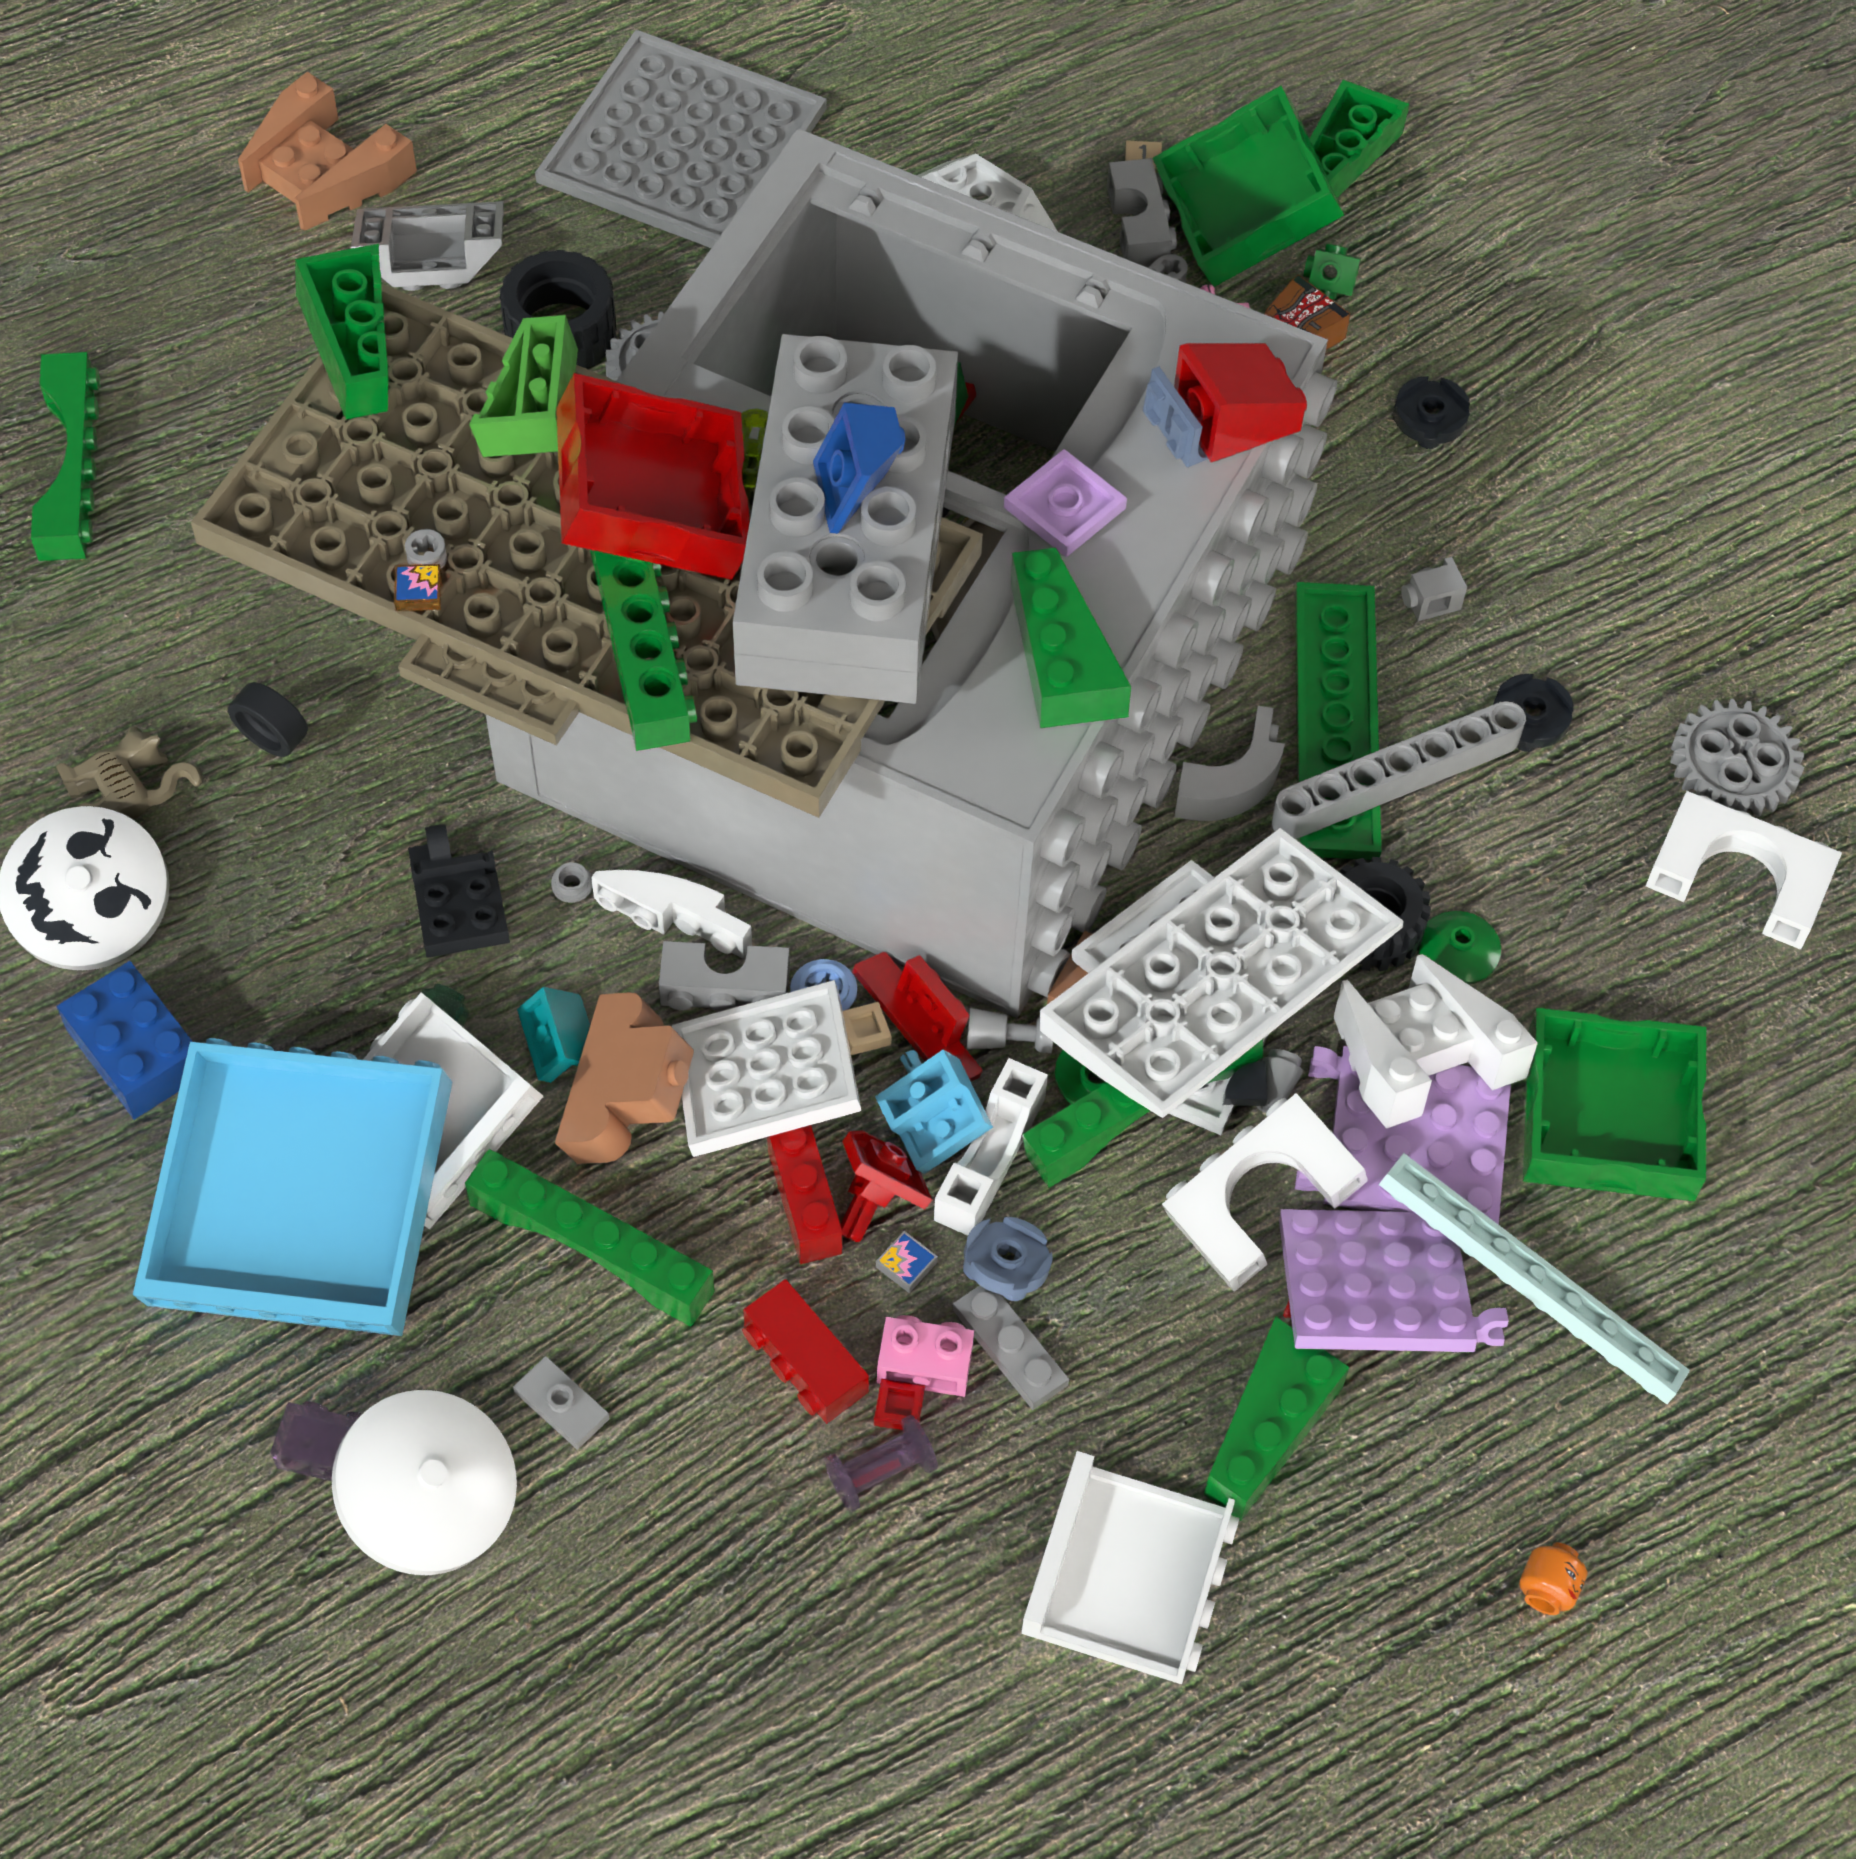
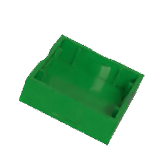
M1282 85L1236 110L1219 124L1197 132L1153 157L1168 196L1179 210L1183 231L1198 266L1214 287L1345 216L1299 114Z
M1536 1008L1528 1029L1530 1035L1537 1041V1046L1526 1078L1523 1182L1695 1201L1706 1180V1122L1702 1108V1095L1706 1082V1027L1650 1020L1619 1021L1597 1014Z

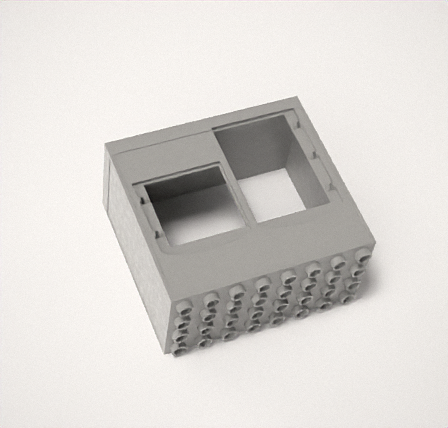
M797 128L616 381L657 396L684 398L741 412L743 434L764 442L782 334L808 337L827 336L837 340L897 346L916 345L927 349L957 351L958 362L961 363L965 382L974 384L977 395L964 412L965 415L1055 452L1052 458L1065 449L1127 498L1124 511L1068 557H1065L1060 552L1059 554L1131 685L1129 717L1040 728L1011 588L1012 553L1054 547L1004 508L1005 494L948 471L943 507L1002 531L1004 535L921 666L917 703L899 702L889 719L878 714L876 715L861 740L860 753L820 818L659 747L636 751L632 735L580 712L557 746L486 715L496 781L872 953L880 954L885 952L894 963L903 967L907 960L920 955L929 967L938 973L945 986L1018 1019L1033 991L1048 998V994L1070 957V952L1061 949L1071 927L1080 932H1084V930L1089 932L1106 896V888L1098 885V882L1107 864L1122 871L1131 859L1142 830V826L1133 822L1142 803L1157 809L1166 797L1176 772V764L1168 761L1176 743L1192 748L1197 742L1210 711V704L1202 701L1210 684L1226 689L1231 682L1244 648L1242 644L1235 642L1243 626L1254 631H1258L1262 627L1276 593V588L1268 585L1275 570L1290 575L1300 559L1308 532L1299 527L1310 510L1317 490V483L1306 478H1309L1314 472L1327 439L1326 432L1311 426L1319 427L1329 411L1337 389V380L1321 374L1328 340ZM1186 343H1266L1275 358H1280L1284 363L1287 375L1294 386L1299 387L1306 397L1307 410L1304 412L1301 431L1212 463L1207 459L1187 468L1180 458L1176 460L1166 445L1168 440L1157 425L1153 426L1143 412L1147 385L1150 382L1152 369L1160 366L1174 386L1180 345Z

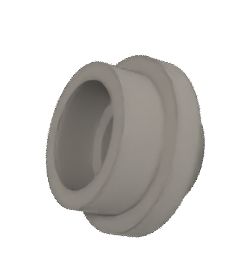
M565 863L552 876V891L558 899L564 902L575 903L582 901L592 891V876L585 867L578 863ZM571 882H576L579 884L575 887H566V885Z

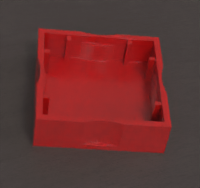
M574 373L556 408L561 543L732 580L744 559L750 524L748 497L742 480V467L745 456L741 412L684 398L657 396L632 386Z

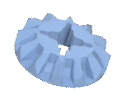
M819 959L808 962L797 970L791 980L790 992L826 983L827 979L829 981L835 980L840 995L842 1011L850 1009L853 1002L856 1001L857 982L853 973L845 965L834 960Z

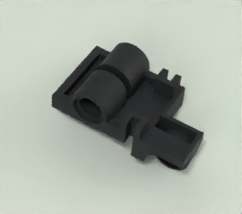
M446 824L425 827L428 844L409 847L408 852L426 957L510 943L493 851L452 858Z

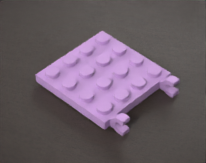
M1343 1046L1341 1056H1337L1334 1051L1328 1048L1314 1047L1308 1077L1338 1079L1332 1133L1362 1165L1368 1179L1363 1186L1338 1205L1339 1207L1363 1211L1414 1212L1403 1203L1395 1200L1389 1192L1379 1186L1401 1155L1405 1153L1482 1213H1488V1217L1499 1225L1511 1084L1491 1090L1473 1067L1458 1065L1429 1076L1432 1082L1422 1116L1386 1129L1362 1099L1359 1090L1360 1080L1357 1072L1352 1071L1349 1062L1350 1052L1348 1046ZM1297 1170L1295 1189L1318 1191L1309 1179ZM1324 1197V1204L1331 1205Z
M1281 1209L1279 1225L1296 1349L1475 1352L1477 1342H1484L1492 1346L1504 1345L1505 1339L1502 1328L1507 1327L1509 1322L1506 1308H1490L1483 1311L1478 1317H1473L1460 1246L1439 1230L1432 1228L1415 1212Z

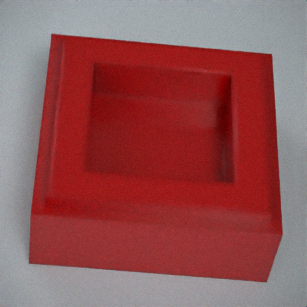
M881 1379L874 1426L918 1433L925 1385Z

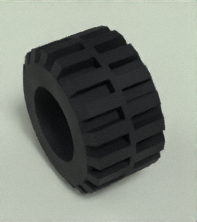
M1372 857L1371 862L1366 863L1364 858L1355 860L1354 867L1347 864L1340 870L1343 876L1403 920L1402 929L1359 962V964H1362L1361 970L1370 971L1371 966H1377L1378 971H1386L1391 963L1397 968L1404 964L1405 957L1411 959L1416 954L1417 947L1421 945L1430 916L1429 891H1423L1425 883L1420 877L1415 879L1412 877L1414 871L1406 866L1404 869L1398 867L1399 862L1390 859L1389 863L1381 862V857Z

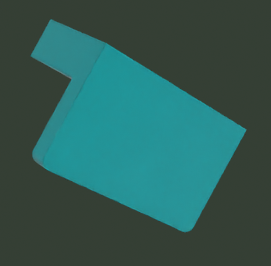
M542 987L518 1007L517 1011L537 1078L540 1081L551 1083L572 1065L578 1066L590 1023L582 997L579 994Z

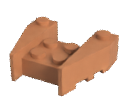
M306 72L281 92L238 158L244 190L249 193L262 181L296 203L300 228L305 231L328 221L329 214L348 207L351 211L362 206V200L378 194L380 197H383L397 189L417 172L413 143L389 125L384 124L358 147L353 149L326 131V129L339 120L333 88L309 72Z

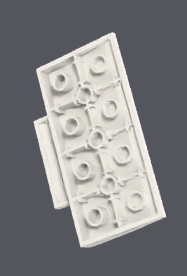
M1279 828L1215 878L1194 861L1190 860L1073 948L1072 961L1088 974L1040 1010V1031L1101 1079L1132 1100L1164 1118L1402 929L1403 920Z

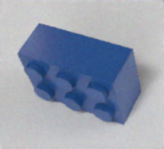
M128 961L56 1006L67 1032L134 1120L179 1092L189 1044L193 1041L131 961Z

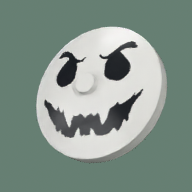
M80 806L67 808L49 814L32 824L17 838L9 849L0 870V911L4 922L15 939L27 952L37 959L52 966L69 970L99 969L129 957L139 950L154 934L167 908L170 886L169 874L164 857L150 834L133 819L122 813L102 807Z

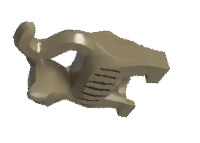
M135 726L127 730L125 737L118 745L97 751L90 758L75 767H70L65 763L56 765L57 771L71 799L83 797L85 794L99 789L103 797L95 804L91 805L85 802L76 807H102L122 813L131 819L138 818L151 807L160 805L171 798L179 778L186 777L196 787L200 786L203 780V775L197 766L181 762L172 765L162 775L157 790H147L135 775L133 769L168 762L166 754L159 752L160 738L158 735L151 736L149 732H143Z

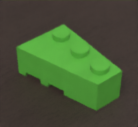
M566 315L523 318L502 359L504 367L497 381L490 382L486 390L488 398L480 414H474L469 424L483 457L558 452L556 408L573 374L576 372L578 352Z

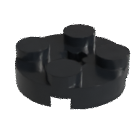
M1421 376L1408 381L1400 388L1392 416L1399 429L1406 436L1417 441L1423 448L1433 449L1439 444L1453 441L1464 432L1470 415V402L1465 391L1453 381L1441 378L1440 382L1428 381L1429 376ZM1427 406L1429 409L1438 408V414H1430L1425 411L1424 407Z
M1534 674L1516 675L1506 680L1497 692L1493 705L1508 701L1519 705L1524 712L1526 711L1525 706L1541 710L1539 716H1531L1525 712L1526 722L1519 744L1516 747L1521 751L1531 752L1536 748L1554 745L1564 738L1570 728L1573 700L1564 686L1549 677L1546 678V681H1543L1541 679H1533Z

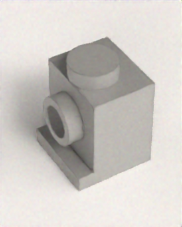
M1449 557L1444 559L1443 566L1424 568L1412 574L1410 583L1402 586L1401 594L1405 606L1412 608L1417 620L1422 621L1461 610L1467 585L1453 558Z

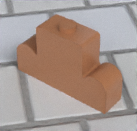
M636 993L599 995L555 1140V1144L577 1164L615 1161L624 1155L631 1144L632 1135L628 1129L630 1124L671 1122L676 1117L684 1085L688 1080V1071L694 1049L671 1026H664L662 1018Z

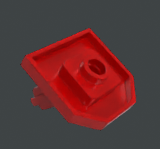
M863 1130L849 1131L842 1142L853 1171L856 1174L848 1190L854 1197L840 1226L843 1237L860 1242L877 1207L885 1208L894 1195L924 1210L931 1203L932 1197L921 1172L916 1170L913 1162L907 1158L902 1149L891 1142H884Z

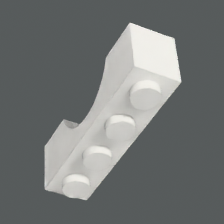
M1008 1058L990 1093L985 1110L993 1128L971 1142L962 1159L958 1163H953L935 1197L934 1221L969 1235L972 1228L983 1220L1023 1143L1022 1134L1030 1129L1045 1100L1047 1074Z

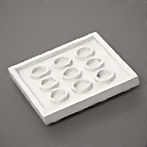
M835 980L672 1025V1028L694 1049L688 1071V1080L682 1092L688 1146L693 1157L862 1111L840 995Z

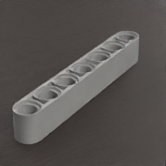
M1499 702L1286 787L1279 792L1276 798L1272 817L1273 830L1276 831L1281 828L1291 837L1297 839L1515 750L1519 744L1526 722L1525 712L1519 705L1513 702ZM1323 797H1328V798H1331V799H1333V800H1327V799H1325V798H1323ZM1290 811V812H1295V813H1297V814L1294 815V814H1289V813H1287V812Z

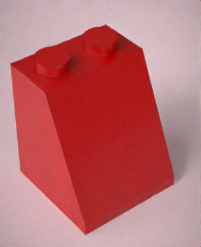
M1186 343L1179 346L1174 387L1202 426L1199 445L1211 463L1301 431L1304 412L1307 410L1306 397L1299 387L1294 386L1287 375L1284 363L1280 358H1275L1266 343Z

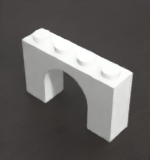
M1686 791L1645 887L1684 902L1699 867L1706 859L1722 852H1740L1750 855L1769 869L1777 886L1776 900L1762 934L1801 949L1815 921L1842 852L1834 850L1822 842L1812 841L1794 834L1784 827L1774 826L1756 819L1747 812L1736 811L1716 803L1707 796L1696 795Z
M1297 1093L1288 1100L1282 1098L1274 1103L1266 1113L1267 1118L1256 1127L1251 1125L1239 1132L1233 1140L1234 1145L1222 1155L1216 1153L1210 1156L1199 1169L1201 1172L1188 1183L1182 1181L1175 1185L1166 1195L1167 1200L1162 1204L1169 1218L1233 1292L1268 1265L1262 1251L1234 1221L1230 1213L1232 1191L1238 1180L1246 1172L1266 1163H1282L1292 1166L1309 1179L1334 1209L1368 1181L1362 1165Z

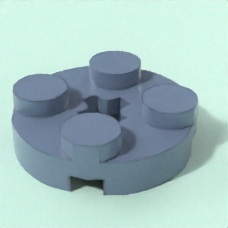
M1004 1217L1003 1222L989 1224L991 1218L979 1222L970 1231L963 1252V1272L969 1279L975 1280L985 1289L1001 1294L1011 1301L1022 1300L1026 1297L1027 1293L1035 1291L1042 1286L1048 1277L1053 1260L1052 1252L1049 1253L1046 1247L1047 1239L1045 1235L1031 1223L1015 1217ZM1008 1252H1011L1015 1257L1014 1260H1006L999 1254L1006 1255Z

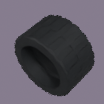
M543 251L524 258L519 264H515L509 274L504 277L503 286L500 288V303L506 336L513 338L523 318H534L531 315L540 308L559 303L573 304L587 310L580 316L568 320L578 348L576 365L587 369L601 362V359L606 356V350L611 349L610 340L616 338L617 330L613 284L611 278L607 276V271L603 266L598 265L594 259L574 251Z

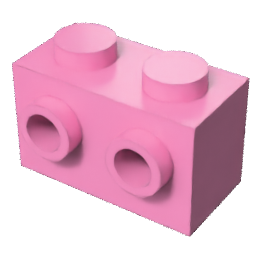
M901 1315L897 1318L886 1317L877 1365V1383L880 1384L881 1379L925 1385V1391L965 1397L973 1350L974 1330L966 1329L963 1325L955 1322H944L940 1325L924 1323L920 1319L909 1315Z

